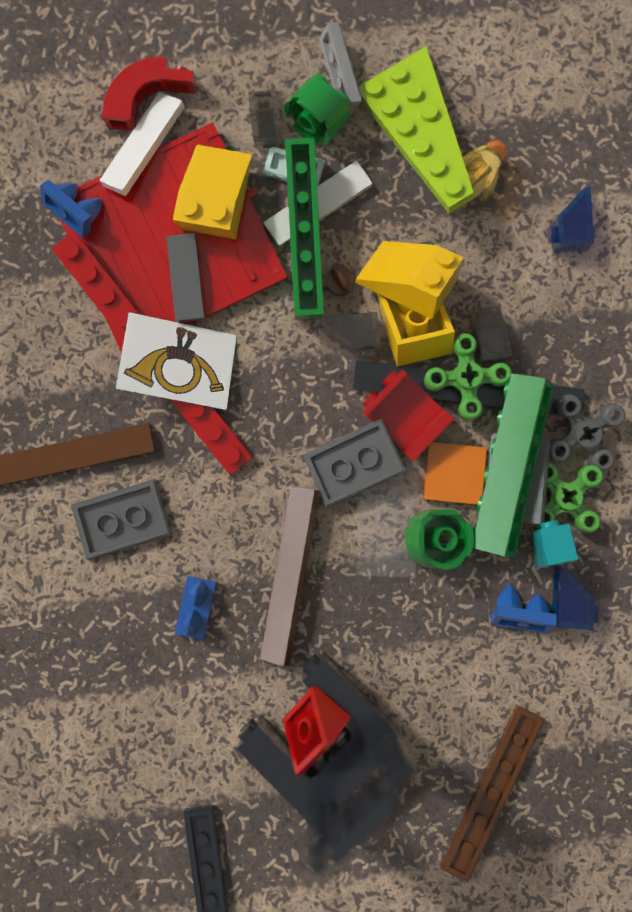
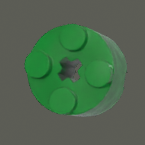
M317 73L313 77L308 78L285 103L284 112L287 118L291 115L295 121L292 127L303 138H314L315 145L321 142L323 147L327 146L349 121L350 112L348 107L351 101L345 93L338 92L328 84L323 75Z
M431 509L422 511L410 518L405 533V544L410 559L419 565L448 570L457 568L466 557H469L474 546V533L470 523L466 522L458 511L452 509Z

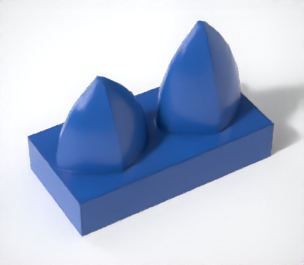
M48 179L40 185L41 203L82 239L91 233V223L101 210V198H91L76 203L74 202L77 195L76 183L55 185Z
M187 576L175 634L201 640L205 639L217 581Z
M509 584L498 597L496 608L491 613L490 625L549 634L556 627L557 614L550 612L547 602L540 594H537L529 601L526 609H522L516 589L512 584Z

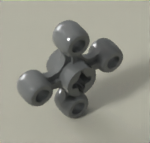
M571 394L561 396L556 402V410L561 416L568 419L570 426L565 437L554 438L550 441L549 459L555 462L565 461L574 448L583 447L588 451L590 465L597 466L601 471L609 470L614 464V456L610 450L604 448L600 443L602 431L608 427L621 425L626 415L624 409L617 404H607L601 408L599 415L594 418H586L581 412L582 404L576 396ZM570 401L571 408L567 411L566 404ZM614 411V418L610 419V414ZM584 427L589 428L586 431V438L581 437L584 434ZM560 446V452L555 454L556 447ZM603 455L604 459L599 463V458Z

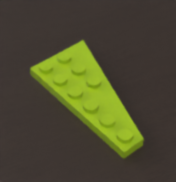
M427 46L361 84L359 88L363 105L448 214L474 199V191Z

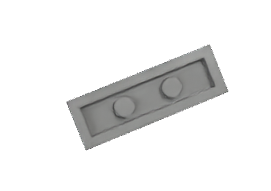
M331 22L327 23L319 38L332 86L338 92L341 91L348 96L351 101L348 109L350 115H352L361 102V90L355 81L354 67L347 54L345 36L341 33L339 23Z

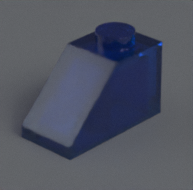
M584 187L558 215L551 226L548 227L547 240L549 244H552L553 253L587 251L594 244L591 187Z
M554 566L551 613L557 614L556 627L593 630L594 623H597L598 607L595 606V599L568 568Z

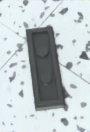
M188 233L166 236L175 321L181 323L205 320L196 234Z

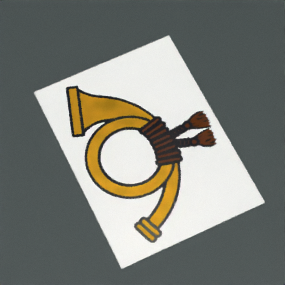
M129 312L116 389L227 410L237 335Z

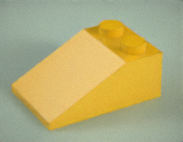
M196 145L178 192L173 221L181 230L236 240L253 155Z
M383 241L357 276L355 283L433 319L457 282L464 257L438 245Z
M376 293L388 342L397 367L453 354L455 331L443 303L433 319H430Z

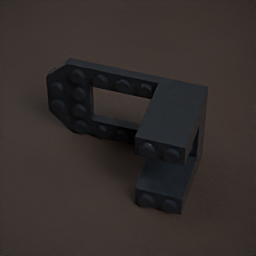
M324 652L319 657L313 654L304 663L302 682L309 689L312 686L318 687L351 716L335 742L301 776H296L288 741L262 715L256 721L253 718L249 719L240 729L241 733L237 736L240 740L236 748L307 821L306 866L316 876L325 871L327 868L326 862L330 861L336 866L342 863L396 807L402 797L397 791L402 781L406 784L409 783L417 772L398 726ZM377 767L379 778L373 784L371 781L367 782L356 795L358 800L349 809L343 807L338 812V807Z

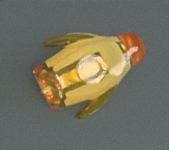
M491 140L472 151L462 153L474 191V198L483 192L481 201H486L494 192L499 166L505 159L508 151L506 145L500 140ZM468 203L464 204L461 207H467Z

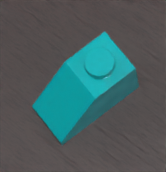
M554 520L541 523V530L533 532L535 568L578 560L569 524L559 525V521Z

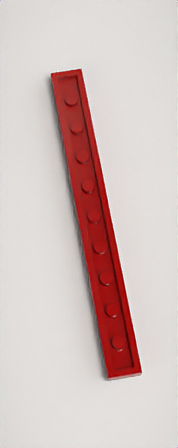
M73 231L55 245L52 250L124 341L129 312L141 314L78 234ZM170 399L229 475H232L253 458L214 407Z

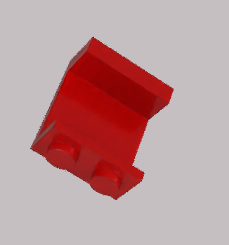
M401 369L398 373L393 370L382 381L385 387L378 394L373 391L362 402L365 408L361 412L372 422L382 418L392 441L414 461L454 418L422 390L404 370Z

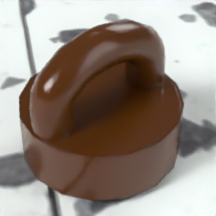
M343 266L331 268L326 276V287L331 294L344 296L353 288L354 276L348 268Z

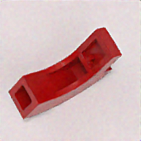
M150 57L129 65L116 76L106 92L102 118L107 128L133 131L136 127L140 105L147 97L154 93L168 91L196 94L197 82L194 71L185 67L170 68L167 57Z

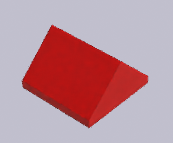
M312 686L283 718L296 776H301L334 743L351 717L318 687Z

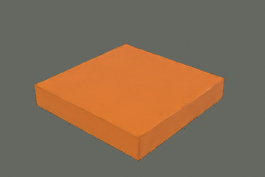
M432 442L427 448L423 500L477 505L479 498L483 495L487 447Z

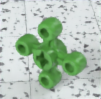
M464 333L456 337L453 344V351L459 360L458 366L452 371H444L437 367L431 368L424 376V385L433 392L440 391L447 386H454L462 395V400L458 407L459 415L466 421H473L480 417L483 410L482 403L477 398L479 386L485 383L495 387L505 386L510 381L512 371L505 363H497L487 369L481 368L473 359L477 348L476 339L472 335ZM461 343H467L469 349H463ZM496 371L503 374V379H499L496 376ZM465 372L468 373V376H473L474 378L470 383H468L466 378L461 377ZM431 376H437L440 379V383L432 382ZM466 406H473L474 413H469Z
M549 462L547 487L550 490V501L545 505L544 523L554 521L559 513L566 512L573 516L575 526L580 532L588 534L597 531L601 523L600 518L594 511L586 509L582 501L585 490L595 488L601 484L603 480L601 469L594 465L584 466L578 471L577 478L573 482L567 483L559 478L556 466ZM588 472L593 476L592 481H589L587 478ZM569 492V502L563 503L562 499L565 497L563 493ZM586 517H588L590 520V525L588 527L585 525L584 522ZM532 524L533 527L541 530L540 524Z

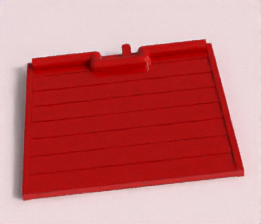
M213 122L157 148L126 196L104 187L99 181L103 175L77 187V195L74 200L76 203L91 198L102 199L101 210L91 223V233L82 241L141 315L176 322L166 236L188 233L196 234L205 318L288 279L250 200L258 195L257 188L253 187L245 192L236 240L181 230L173 221L178 192L196 145L226 150ZM60 220L68 236L73 230ZM106 319L122 354L124 341ZM201 320L189 321V322H181V323H182V324H186V325H192V324H195V323H197V322H199V321H201Z

